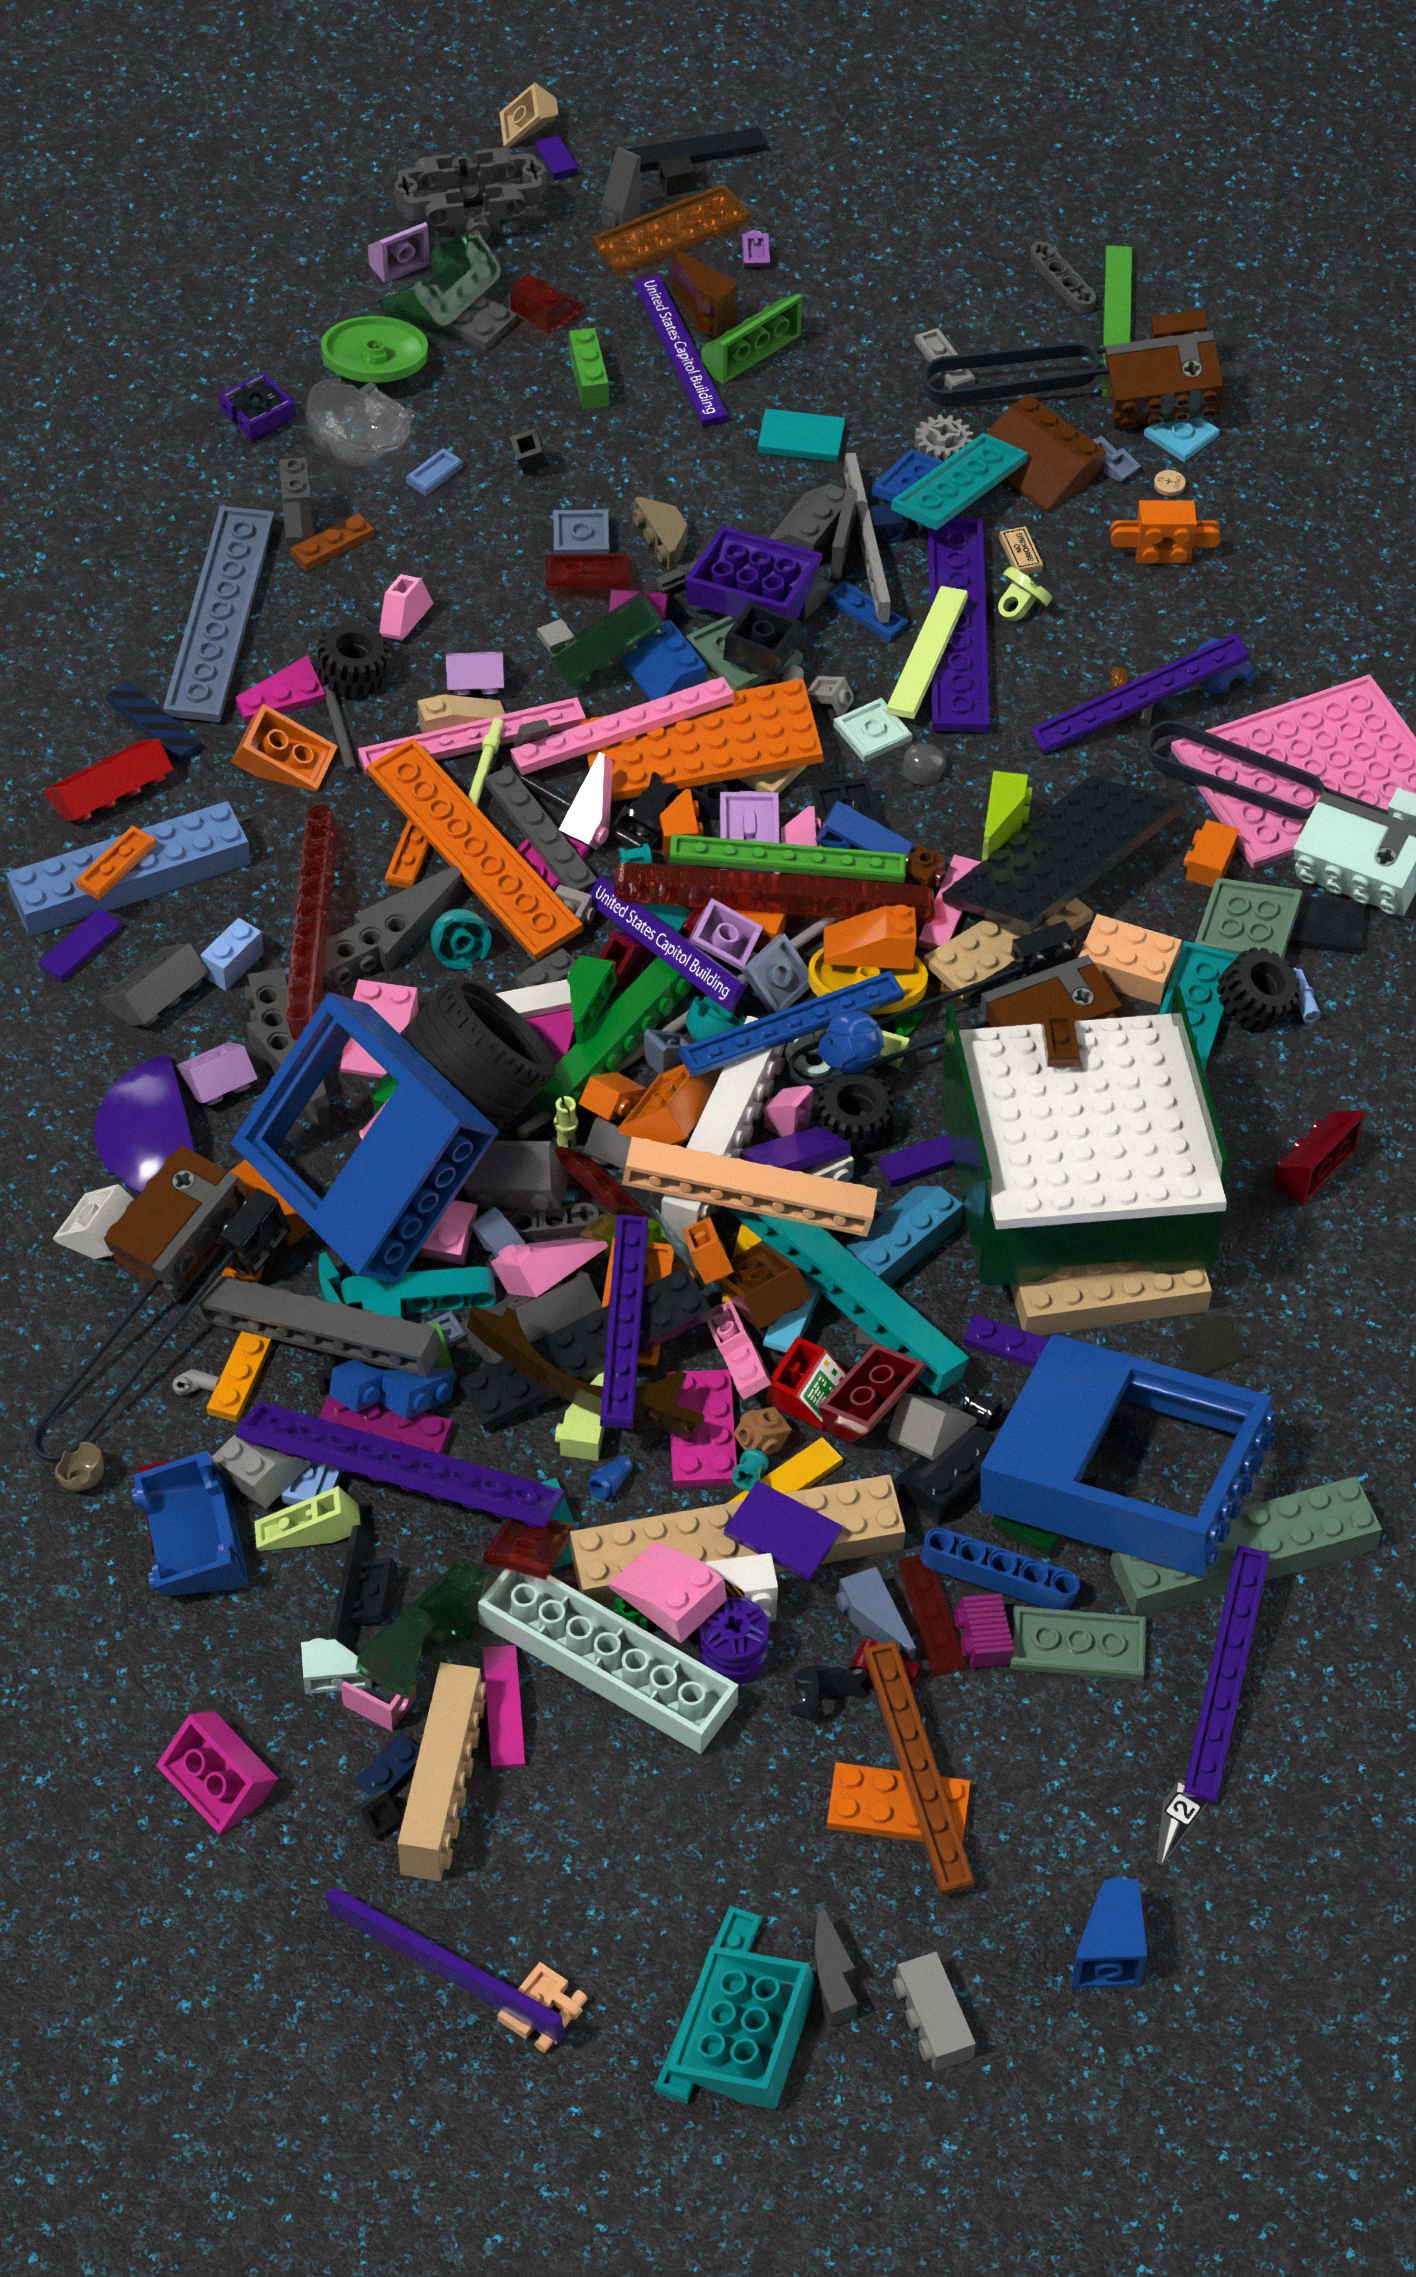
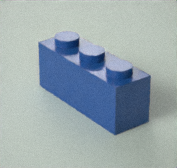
M838 800L827 814L815 838L817 842L826 847L906 854V857L913 843L904 839L901 835L890 831L875 820L869 819Z

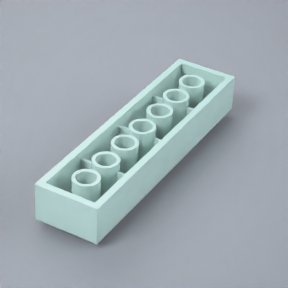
M518 1556L512 1559L478 1602L479 1624L699 1754L704 1751L738 1705V1684Z

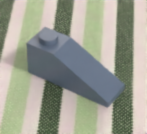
M877 1567L840 1579L839 1593L836 1594V1601L842 1613L846 1612L851 1623L873 1640L882 1644L896 1641L900 1656L914 1662L916 1647Z

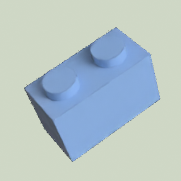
M237 918L200 955L202 962L209 971L203 977L227 991L264 954L262 931Z

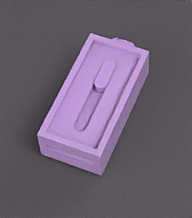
M756 790L755 792H720V838L779 843L778 792H758ZM720 867V903L726 904L730 894L734 893L779 905L780 872Z

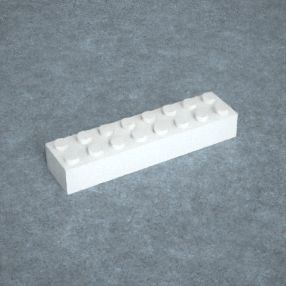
M747 1016L744 1024L758 1020V1018ZM785 1044L724 1066L686 1148L740 1159V1151L743 1150L741 1149L743 1144H748L752 1137L754 1128L752 1124L754 1120L759 1121L764 1107L762 1102L765 1097L769 1098L774 1087L773 1078L775 1074L780 1075L783 1069L785 1058L781 1057ZM665 1194L662 1199L661 1237L686 1244L682 1229L710 1217L712 1213L716 1214L720 1205Z

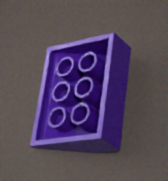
M721 526L685 578L688 604L738 618L751 601L797 619L819 568L822 553Z

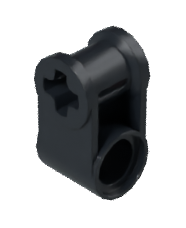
M710 782L704 785L676 790V794L679 796L685 789H690L692 801H698L699 812L711 820H720V792H728V788L724 783Z

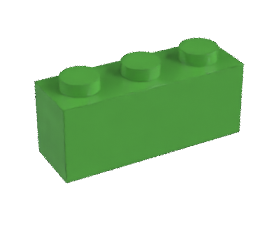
M595 328L569 331V357L582 410L609 407V382Z

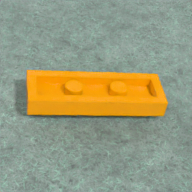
M241 1331L207 1405V1414L238 1423L271 1350V1339Z

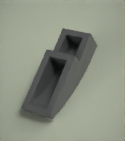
M824 1909L818 1912L814 1944V1971L821 2006L830 2028H833L856 2018L857 2001L849 1987L850 1984L854 1983L855 1967Z

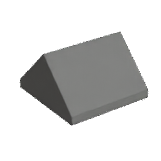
M904 1393L899 1398L888 1432V1438L934 1461L974 1426L977 1420L976 1417L933 1397Z

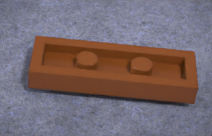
M358 513L291 547V556L307 572L375 537L374 528Z

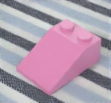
M358 979L353 999L368 1003L399 1034L418 1014L417 988ZM352 1037L349 1039L343 1049L340 1072L382 1078L387 1071Z
M583 1238L520 1245L511 1244L501 1249L498 1253L499 1256L491 1261V1264L508 1294L537 1298L606 1249L608 1244L606 1241Z
M658 1542L651 1544L609 1583L610 1589L679 1643L685 1640L727 1600L723 1577L699 1559Z

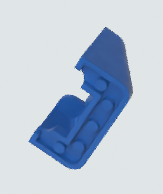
M208 1450L133 1475L136 1488L132 1489L133 1500L137 1507L142 1506L147 1513L157 1562L152 1565V1572L148 1573L149 1583L154 1592L158 1591L162 1596L235 1590L248 1585V1575L229 1486L223 1472Z

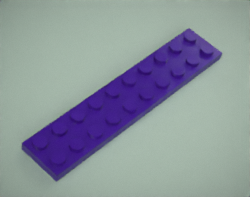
M952 518L938 530L927 528L929 611L941 586L966 590L968 592V599L931 680L932 731L989 732L983 519Z
M261 1401L249 1412L237 1428L236 1437L246 1440L249 1444L272 1447L282 1454L299 1455L317 1464H330L338 1467L343 1472L364 1474L374 1481H387L398 1484L402 1489L425 1492L435 1499H449L459 1502L462 1506L469 1509H483L492 1512L493 1515L500 1518L510 1517L517 1519L530 1527L545 1528L563 1502L565 1490Z

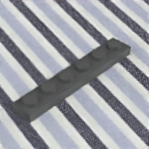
M509 766L486 776L485 786L561 885L584 893L590 892L597 878L512 768Z

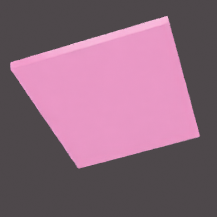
M1371 675L1205 731L1310 772L1319 777L1325 787L1388 810V805L1397 787L1416 794V737ZM1186 738L1171 743L1172 752L1179 762L1184 765L1305 809L1315 805L1320 798L1321 793L1318 790ZM1194 783L1220 822L1224 825L1240 829L1237 847L1252 869L1294 855L1293 848L1308 819H1292Z

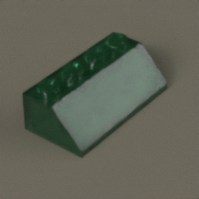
M642 590L552 650L550 657L569 687L574 684L579 687L591 679L589 674L599 668L600 671H603L615 662L613 658L620 653H623L625 656L638 647L637 642L644 637L649 640L662 631L660 627L664 625V622L644 590Z

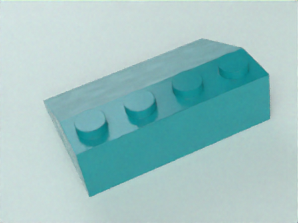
M710 1946L667 2069L668 2073L741 2103L776 2109L817 1987V1982L809 1963Z

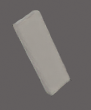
M939 328L915 335V344L929 362L943 356L958 355ZM969 369L938 372V375L949 390L963 389L975 385L976 378Z

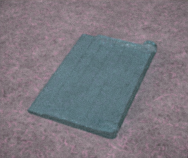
M651 1205L650 1207L673 1250L707 1291L714 1290L716 1283L710 1282L705 1285L684 1242L655 1206Z

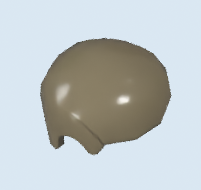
M81 1442L76 1452L64 1451L61 1461L55 1468L56 1480L68 1491L81 1492L88 1490L102 1480L104 1475V1458L102 1451L96 1444Z

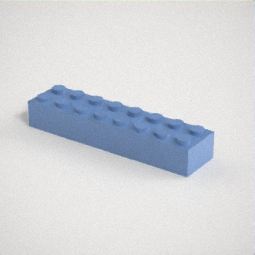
M229 802L219 803L140 829L156 839V846L100 900L77 888L75 880L121 836L7 872L9 894L28 936L31 937L86 919L98 908L105 912L250 865L249 842Z

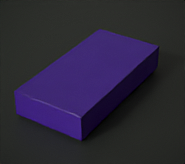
M559 135L535 142V149L554 180L578 174V166Z

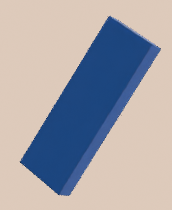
M845 580L826 596L827 603L890 643L908 628V620L891 609L889 622L879 623L873 598Z

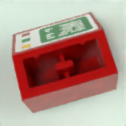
M797 1336L769 1379L771 1385L767 1386L766 1404L772 1407L775 1406L776 1409L823 1430L825 1426L818 1406L847 1373L826 1349Z

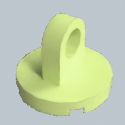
M1007 567L1002 574L1012 583L1000 599L998 605L1000 614L1007 620L1017 621L1021 619L1035 601L1047 607L1052 600V595L1041 586L1035 585L1030 580L1031 578L1016 568ZM1014 601H1018L1017 608L1012 612H1008L1009 605Z

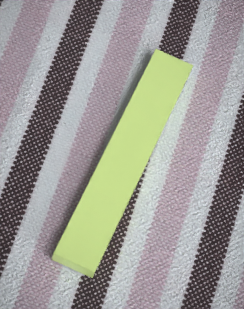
M945 586L940 587L889 700L887 714L911 719L915 718L968 599V592L966 590Z

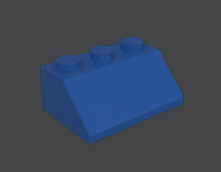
M671 619L646 627L621 659L624 667L650 701L708 682L705 663Z

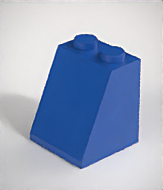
M1117 1876L1103 1881L1076 1952L1071 1977V1989L1141 1986L1148 1955L1139 1879Z

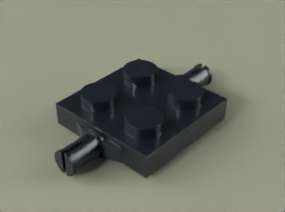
M837 764L836 767L832 765L829 768L833 779L832 782L812 787V796L818 818L821 820V826L837 800L882 825L869 778L845 779L841 765Z

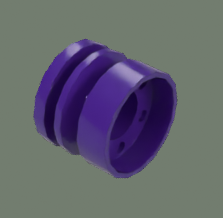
M727 1597V1600L699 1626L698 1657L700 1663L738 1685L747 1684L757 1678L765 1668L768 1657L769 1623L767 1615L761 1607L747 1598Z

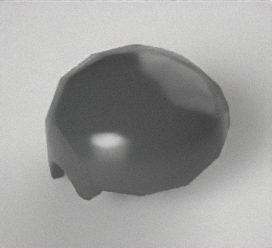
M917 743L905 752L901 771L904 777L914 784L924 786L936 784L941 774L945 771L947 761L944 752L934 744Z

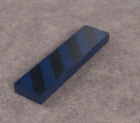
M129 680L106 694L107 702L150 739L159 738L165 752L179 764L201 750V743L167 713L163 712L158 705Z

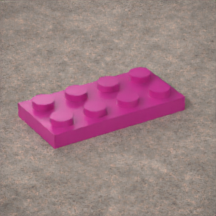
M681 1371L687 1373V1377L677 1405L703 1414L705 1418L697 1442L681 1439L670 1433L673 1488L735 1485L731 1478L733 1470L737 1466L735 1436L733 1435L735 1430L730 1371ZM667 1372V1377L675 1372Z

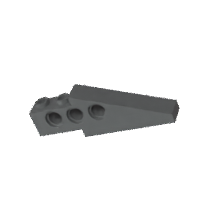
M454 865L354 914V926L309 947L310 963L326 987L331 989L337 985L345 984L351 978L363 972L371 971L378 965H381L386 972L389 971L462 892L460 870Z
M283 968L247 974L249 986L244 987L246 1004L253 1005V1010H249L251 1022H247L249 1044L275 1074L309 1023L306 1012L294 1014ZM323 1080L304 1108L319 1126L331 1124L330 1106Z

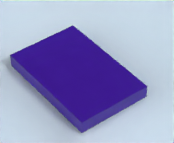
M815 1126L741 1150L740 1159L791 1171H801L849 1155L851 1153V1145L822 1127Z
M757 1480L724 1529V1536L759 1555L771 1553L774 1563L810 1582L842 1533L843 1526Z

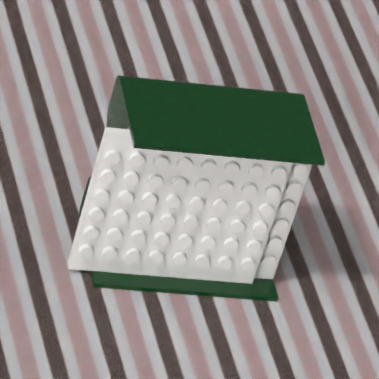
M1174 986L1171 1014L1074 1021L1080 1056L1079 1067H1047L1041 1024L959 1030L953 1003L947 1004L941 1104L978 1275L982 1284L995 1286L1039 1282L1057 1269L1068 1266L1137 1261L1155 1272L1203 1269L1212 1266L1216 1262L1222 1213L1226 1211L1227 1204L1225 1188L1229 1159L1180 986Z

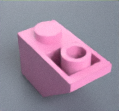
M400 574L385 592L379 630L382 637L402 641L434 604L422 578Z

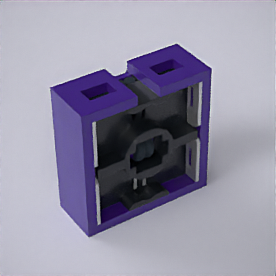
M264 372L219 394L220 410L232 422L238 421V428L250 440L295 418L294 401Z

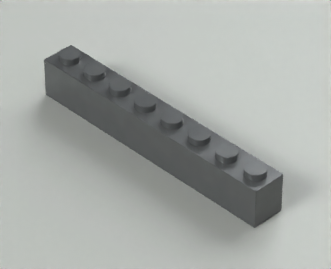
M219 1276L195 1305L201 1321L244 1331L427 1377L442 1349L437 1329L427 1323L419 1324L406 1321L398 1316L381 1315L369 1309H356L340 1302H327L319 1300L314 1296L294 1294L286 1289L278 1290L265 1287L257 1282L248 1283L236 1280L231 1276Z

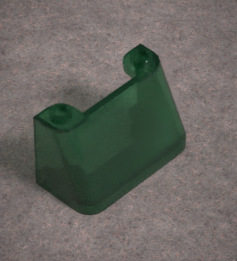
M473 229L439 243L431 251L429 260L436 275L426 285L423 286L421 280H418L402 290L388 291L377 302L388 316L426 326L442 328L452 323L498 280L501 275V266L477 229Z
M469 1562L453 1565L360 1650L356 1661L358 1673L407 1699L416 1690L418 1680L415 1679L423 1643L427 1637L443 1644L447 1636H460L459 1641L463 1643L473 1636L478 1617V1602L483 1597L489 1573Z

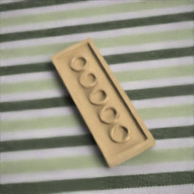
M1076 897L1033 932L1065 920L1072 931H1075L1092 920L1093 911ZM985 918L925 955L923 963L952 991L1009 971L1010 962L1014 961L1011 956L1012 940L1027 935L1030 932ZM980 989L963 994L959 997L963 1000Z

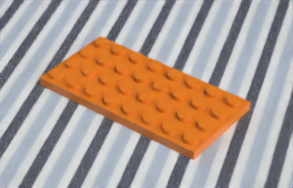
M804 679L733 691L735 699L733 703L588 752L589 768L591 769L599 752L612 761L611 802L640 797L642 791L647 790L653 772L659 774L663 784L674 783L677 785V789H683L710 782H720L824 762L823 751ZM605 716L593 717L590 719H586V721L580 723L581 725L601 719Z

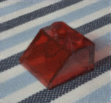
M526 274L510 286L511 311L517 313L518 316L548 335L585 308L584 303L549 281L531 274Z

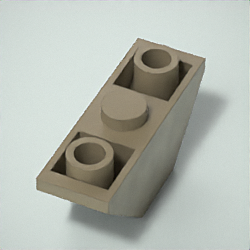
M643 497L634 498L632 518L635 525L641 527L646 542L654 547L658 561L660 563L663 562L669 572L673 571L687 545L688 524L676 506Z

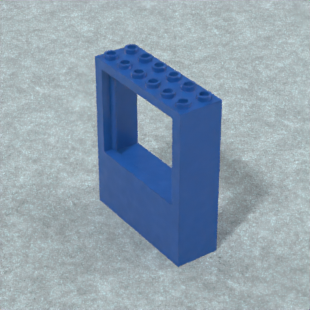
M329 992L320 1003L318 1010L304 1028L303 1033L293 1048L288 1052L286 1059L276 1074L271 1078L269 1085L255 1103L254 1108L238 1129L237 1134L231 1141V1145L357 1275L396 1283L401 1279L499 1133V1130L368 1003ZM352 1037L399 1085L322 1200L276 1153V1150Z
M1053 1333L980 1466L981 1510L1204 1578L1209 1565L1214 1567L1217 1562L1220 1543H1226L1228 1539L1231 1520H1236L1240 1514L1242 1497H1248L1251 1491L1253 1474H1259L1261 1471L1265 1450L1270 1451L1272 1448L1275 1433L1271 1432V1428L1276 1416V1411L1272 1410V1396ZM1122 1401L1237 1434L1197 1517L1080 1483L1089 1461H1092Z

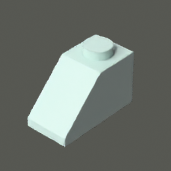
M316 1638L308 1642H301L305 1694L341 1691V1685L344 1681L359 1689L372 1688L370 1665L335 1639Z

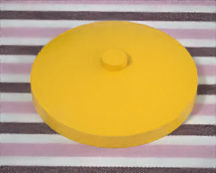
M823 947L813 955L809 962L808 982L813 992L820 997L891 971L905 993L903 1000L868 1012V1014H889L909 1008L923 998L927 989L928 972L924 963L916 955L913 969L824 964Z

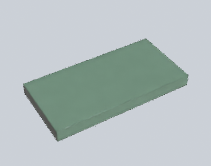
M1014 1606L1012 1621L1014 1652L1010 1660V1669L1143 1681L1146 1617Z

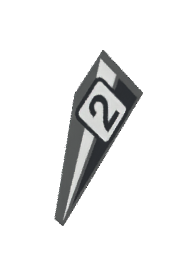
M1181 1778L1163 1801L1156 1863L1163 1866L1208 1804L1207 1802L1182 1796L1185 1781Z

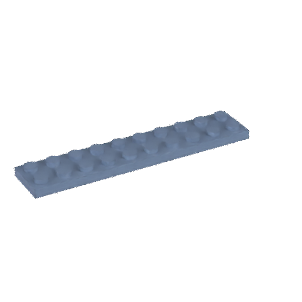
M220 506L163 707V712L167 713L170 717L220 722L275 521L274 511Z

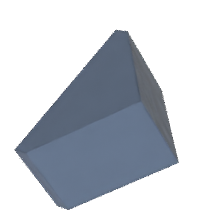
M647 1029L644 1033V1060L658 1074H661L684 1064L678 1055L679 1048L691 1043L680 1033Z

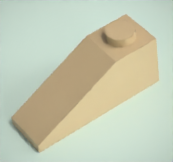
M444 694L417 701L418 723L422 733L505 714L499 700Z

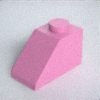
M809 1085L782 1089L775 1098H769L763 1107L764 1127L780 1137L808 1129L812 1118L813 1088Z

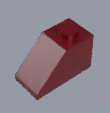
M612 932L599 956V959L613 961L617 984L609 998H612L639 972L649 952L648 948L627 932Z

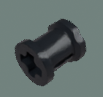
M973 1388L966 1395L961 1405V1411L976 1417L983 1422L984 1427L990 1428L998 1419L1003 1405L998 1401L992 1402L980 1395L979 1390Z

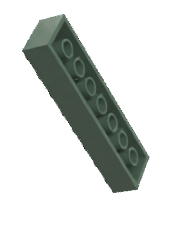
M1357 1476L1241 1508L1238 1518L1236 1520L1232 1519L1230 1522L1231 1528L1226 1543L1221 1542L1219 1545V1556L1215 1566L1209 1565L1204 1578L1112 1550L1110 1565L1132 1615L1144 1616L1227 1592L1238 1545L1270 1553L1264 1580L1268 1581L1377 1550L1382 1528Z

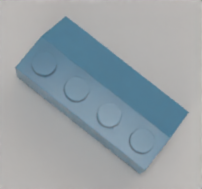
M916 1186L871 1224L867 1237L857 1235L844 1248L848 1249L861 1263L871 1269L886 1285L891 1286L961 1226L963 1204L941 1186Z

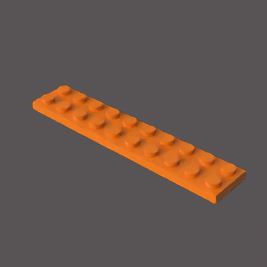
M414 737L366 766L367 774L451 867L456 865L461 872L462 880L535 961L584 931L583 924Z

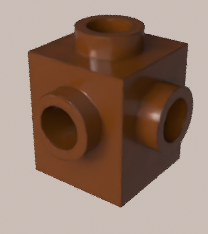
M921 845L914 854L910 853L906 857L904 883H901V886L925 899L935 887H940L946 878L945 858L938 852Z

